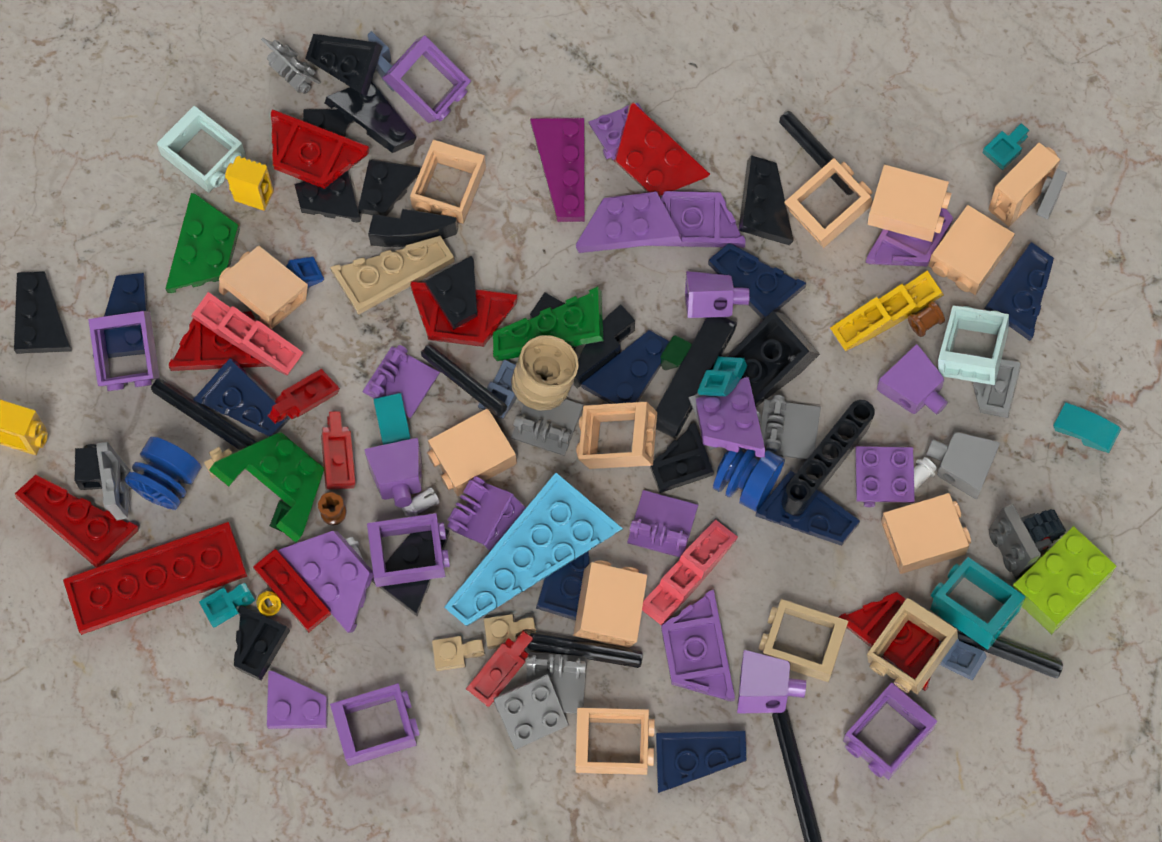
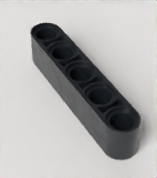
M706 317L692 343V347L683 359L656 409V430L675 439L677 438L693 410L689 397L698 394V389L706 370H713L717 358L721 357L735 332L736 321L727 317Z
M866 400L854 401L790 480L782 498V507L787 513L791 515L802 514L867 433L875 415V409L870 402ZM856 415L863 417L864 420L858 419ZM839 435H844L849 439H843ZM823 455H829L833 459H827ZM807 475H814L818 479H811ZM791 495H798L802 499L797 500L793 498Z

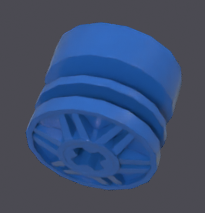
M150 437L140 452L141 458L147 464L135 462L132 466L134 472H129L124 480L126 484L149 502L167 509L176 510L181 503L179 498H183L187 493L178 482L191 485L202 468L201 464L178 446L158 437Z
M741 447L739 452L728 450L717 469L713 489L721 492L728 484L725 496L729 498L738 489H741L739 503L757 512L771 493L782 471L785 459L770 451H766L765 457H760L758 460L754 450L748 449L745 452L746 449Z

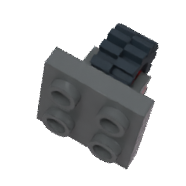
M1012 504L1001 510L989 528V536L993 545L1001 551L1006 569L1012 572L1015 579H1018L1035 564L1041 555L1040 552L1048 549V546L1054 540L1061 538L1060 536L1065 534L1066 529L1055 510L1049 509L1048 511H1042L1040 514L1033 513L1020 518Z

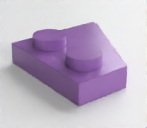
M268 671V729L327 728L328 699L326 696L274 671Z

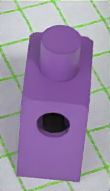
M686 271L685 304L687 318L730 317L733 312V304L749 305V288H734L732 277L729 275Z
M917 344L879 379L877 390L912 414H916L926 405L937 415L948 404L938 394L943 387V376Z
M418 438L364 449L369 470L381 498L384 500L394 498L395 506L400 508L409 506L412 503L411 494L422 491V456Z
M744 650L737 713H782L786 709L788 696L805 698L806 680L789 678L790 663L786 660Z

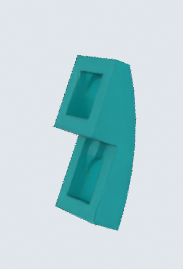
M718 357L713 370H706L699 386L698 394L723 397L729 395L747 367L745 359Z
M401 393L373 399L383 445L411 439Z
M1066 402L1053 425L1056 432L1081 439L1083 445L1106 453H1110L1121 431V428L1111 421Z

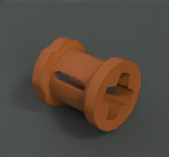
M931 301L927 303L925 309L916 315L910 314L908 322L912 330L919 337H923L926 335V331L936 324H943L945 317L939 306Z
M328 492L321 496V499L318 501V509L323 521L332 526L342 523L346 517V508L341 496L334 492ZM334 505L336 511L330 512L329 507Z

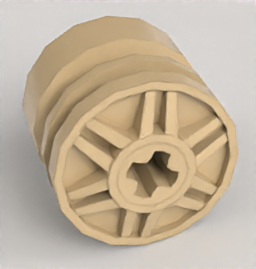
M538 336L529 340L522 348L511 378L512 391L517 399L525 406L535 410H551L560 406L568 396L579 367L578 358L573 348L563 339L554 336Z

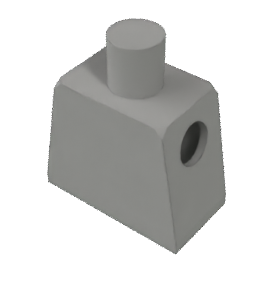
M956 432L953 434L949 446L932 440L927 456L942 461L937 474L939 478L972 498L977 499L1000 443Z

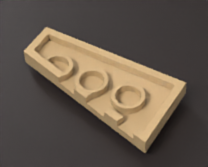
M441 236L406 245L404 249L393 252L388 250L381 252V255L376 257L356 259L351 264L344 266L339 264L330 267L359 315L411 286V281L419 282L454 263L455 260Z

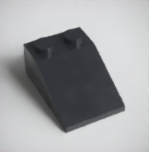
M772 311L727 357L745 359L747 367L741 379L749 377L755 407L764 402V399H768L801 374L820 353L785 314Z

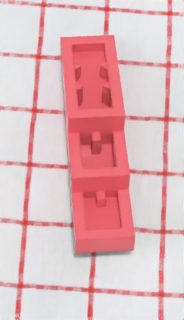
M209 292L191 315L195 320L228 342L286 376L304 353L257 320L255 322L234 306L230 308Z
M715 520L683 552L679 561L664 575L660 584L645 598L642 611L657 623L663 625L713 570L736 542L738 536Z

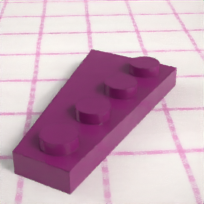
M530 118L531 128L534 133L557 222H585L584 118Z

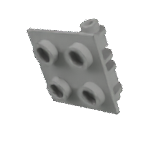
M265 38L261 39L274 51L267 57L269 65L281 77H285V81L298 93H308L311 89L310 83L312 81L318 84L321 83L314 76L316 71L306 62L301 63L296 58L298 54L288 45L283 46L275 39L273 42Z
M774 395L772 400L764 399L760 429L765 452L770 451L778 456L807 460L816 447L821 407L788 403L784 401L785 397L782 395Z
M567 399L560 406L551 410H535L523 405L520 415L515 418L513 425L515 428L511 439L565 456L584 405Z
M529 652L527 657L526 683L548 674L563 713L577 714V708H583L587 657Z
M548 674L493 698L496 709L500 713L515 750L569 726Z

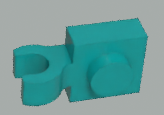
M1021 123L1009 136L1001 131L983 148V154L1003 171L1021 154L1022 147L1019 145L1028 138L1027 133L1030 130Z
M242 583L229 593L223 587L202 599L199 603L212 627L215 628L239 614L236 609L237 606H248L255 601V598L246 583Z

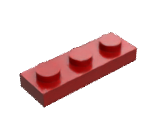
M276 549L253 566L254 571L279 597L280 601L308 633L331 615L328 608Z

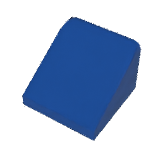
M313 256L293 259L286 265V268L308 284L307 288L324 280Z

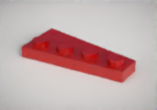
M36 474L15 492V497L96 568L104 564L139 531L137 525L123 520H116L109 511H103L93 506L90 501L82 497L79 499L69 494L66 489Z

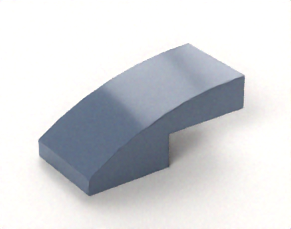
M371 31L368 33V40L383 46L376 66L382 78L392 67L390 64V50ZM383 79L386 85L394 92L395 90Z
M507 360L503 361L493 382L490 381L487 387L491 393L507 405V410L499 417L502 419L506 417L517 399L512 391L511 378L516 365ZM479 403L478 408L482 410L487 409Z
M957 639L939 665L973 681L987 656L984 651Z

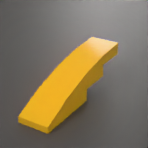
M927 270L905 286L900 284L879 299L876 296L830 327V329L846 352L907 319L910 314L919 312L927 307V303L936 301L944 296V294Z

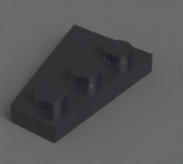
M313 34L305 59L367 97L383 46L377 42Z
M372 81L367 97L351 87L326 96L324 104L331 109L336 107L345 114L344 118L350 123L355 121L366 129V134L391 153L414 144L416 136Z
M751 155L747 160L738 231L790 246L794 239L787 208L784 203L785 199L777 163Z
M45 271L17 273L14 351L16 354L72 352Z
M446 528V539L441 540L442 550H444L450 535L449 530ZM432 530L410 533L385 563L386 572L435 566ZM431 579L381 586L379 588L414 615L418 616Z

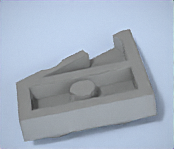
M1056 169L1053 178L1047 176L1037 202L1040 207L1036 215L1045 219L1050 218L1067 172Z
M967 353V355H973V356H979V357H985V358H991V359H992V357H987V356H981V355H976V354ZM1001 359L995 385L972 381L980 413L1009 418L1021 363Z
M108 442L98 443L96 448L104 507L107 511H110L116 520L127 519L130 486L126 484L124 479L130 472V469Z

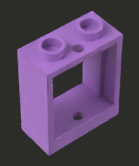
M425 35L416 39L382 77L427 123L436 120L442 121L450 113L451 110L448 107L454 100L458 102L468 92L466 87L471 82ZM421 55L453 84L433 109L401 80L402 76Z
M149 311L88 319L98 386H107V391L124 389L125 383L134 382L135 387L152 385L151 380L160 378ZM141 324L148 373L111 378L104 330Z
M436 513L367 523L376 587L446 577L445 567H450L448 550H442L441 540L446 539L444 522L438 523ZM432 530L435 566L386 572L382 537Z
M891 682L845 734L843 742L846 743L845 748L856 758L861 756L869 763L868 768L880 778L884 776L889 780L932 732L937 724V720ZM886 704L890 705L920 731L890 766L856 738Z
M399 683L330 704L348 766L417 746L414 737L420 735L415 718L409 720L406 709L412 708L407 691L401 692ZM396 700L406 737L356 751L346 715Z

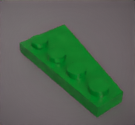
M597 286L590 289V293L580 298L574 296L565 300L566 304L555 309L549 307L540 311L538 316L530 320L524 318L494 331L493 357L497 362L518 358L525 344L538 336H554L563 339L571 347L604 341L602 291Z

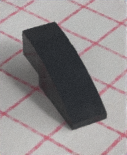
M402 209L400 219L373 214L368 233L370 245L406 247V245L438 236L446 239L457 234V218Z
M621 304L603 320L604 341L585 344L578 359L579 367L573 381L577 389L584 381L620 354L621 345L619 343L635 331V319Z

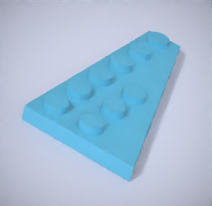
M555 473L444 608L465 626H469L617 534L623 528L558 473Z

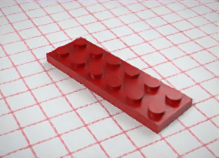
M229 522L65 578L63 582L78 631L83 635L247 577L231 526Z

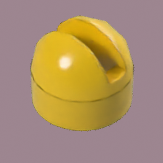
M267 590L258 595L256 604L261 614L273 616L279 612L281 601L274 592ZM267 598L272 603V606L268 608L264 602Z

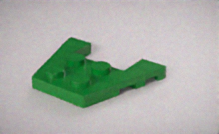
M279 432L222 458L211 466L209 471L228 487L244 470L250 472L291 507L276 527L295 543L301 538L324 472V467L287 436Z

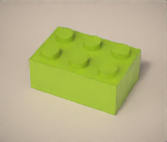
M1073 526L1013 584V588L1026 596L1022 607L1052 635L1111 577L1117 566Z

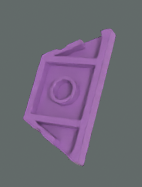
M664 192L661 201L680 233L682 242L648 246L725 247L730 243L738 248H745V238L738 231L736 221L732 213L728 211L726 202L720 192Z
M657 192L603 198L576 243V249L579 253L675 243L682 242V237Z
M942 208L940 216L945 218L941 233L935 232L932 242L883 229L868 254L866 263L927 267L932 253L952 224V215L947 209Z
M749 377L740 379L734 390L726 397L704 395L696 399V411L703 445L716 448L723 447L734 452H739L741 447L754 450L756 457H765V446Z
M330 531L280 549L278 551L280 555L328 608L335 619L348 633H353L357 626L355 620L359 608H363L366 590L373 578L371 568L338 531Z
M711 590L699 601L683 609L678 616L672 617L661 625L662 637L672 685L731 702L735 701V695L714 590Z

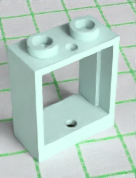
M195 106L157 142L161 156L208 193L214 187L217 188L224 182L226 169L230 163H234L237 156L240 155L241 158L246 156L243 144ZM201 129L229 150L205 176L177 155Z
M953 305L938 358V370L943 377L995 385L1009 331V314L973 309L969 306ZM958 329L998 335L992 359L952 352Z

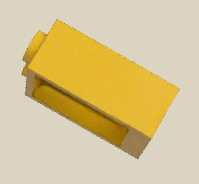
M0 400V444L37 456L39 449L45 446L48 438L47 429L37 412Z

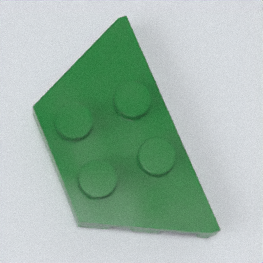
M191 193L165 288L167 293H175L176 289L190 285L194 288L202 286L207 282L219 281L221 273L230 267L240 231L239 225L194 193Z

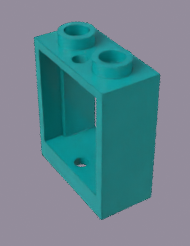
M967 557L961 565L956 563L947 575L948 580L945 584L940 582L931 594L933 602L930 610L988 650L1020 612L1026 596ZM963 578H966L1004 604L988 624L948 597Z

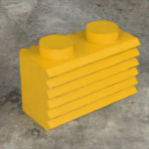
M237 156L234 163L228 165L225 173V178L229 182V190L233 194L234 201L265 211L274 192L266 164L261 165L260 162H251L250 159L246 160L245 157Z

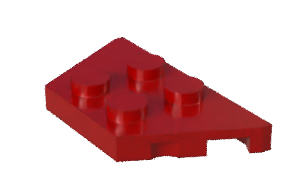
M634 102L629 105L614 162L648 193L657 192L659 196H662L665 191L677 190L705 179L710 175L706 169Z
M272 109L271 111L273 168L277 171L324 189L367 156L370 151L369 146Z
M411 281V290L428 340L484 347L492 337L493 332L498 329L517 304L518 300L516 294L476 290L478 316L453 330L425 286V283Z
M251 311L242 312L256 322ZM194 318L189 324V331L184 334L179 343L180 348L174 359H171L169 362L170 371L221 369L230 358L234 359L242 368L270 367L214 333Z
M898 592L883 597L881 601H873L863 605L862 609L849 614H841L838 618L847 620V629L872 648L906 599ZM908 620L882 657L908 676L916 679L938 648L940 640ZM930 678L922 690L926 691L928 689Z

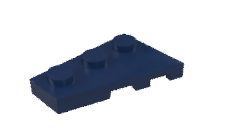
M1031 242L984 308L987 311L1009 314V327L1029 341L1034 336L1036 320L1041 310V301L1044 290L1047 287L1054 257Z
M730 243L708 260V265L717 274L732 277L734 288H749V306L763 320L772 311L777 312L806 288V282L800 279L795 280L785 275L784 271L779 268H772L760 262L759 258Z
M144 273L116 276L104 317L148 311ZM141 324L104 330L108 358L145 354Z
M648 330L584 381L581 387L609 404L639 402L660 369V356L670 341Z
M231 358L193 399L269 437L277 434L290 420V417L287 416L284 420L275 424L268 417L272 406L277 404L275 399Z
M791 470L756 512L755 517L841 546L860 523V520L821 492H819L802 514L791 515L787 513L782 507V498L788 483L795 475ZM791 495L793 498L797 500L802 499L798 495Z
M589 551L544 578L536 609L576 621L584 569L589 565Z
M746 731L656 733L658 793L746 762Z

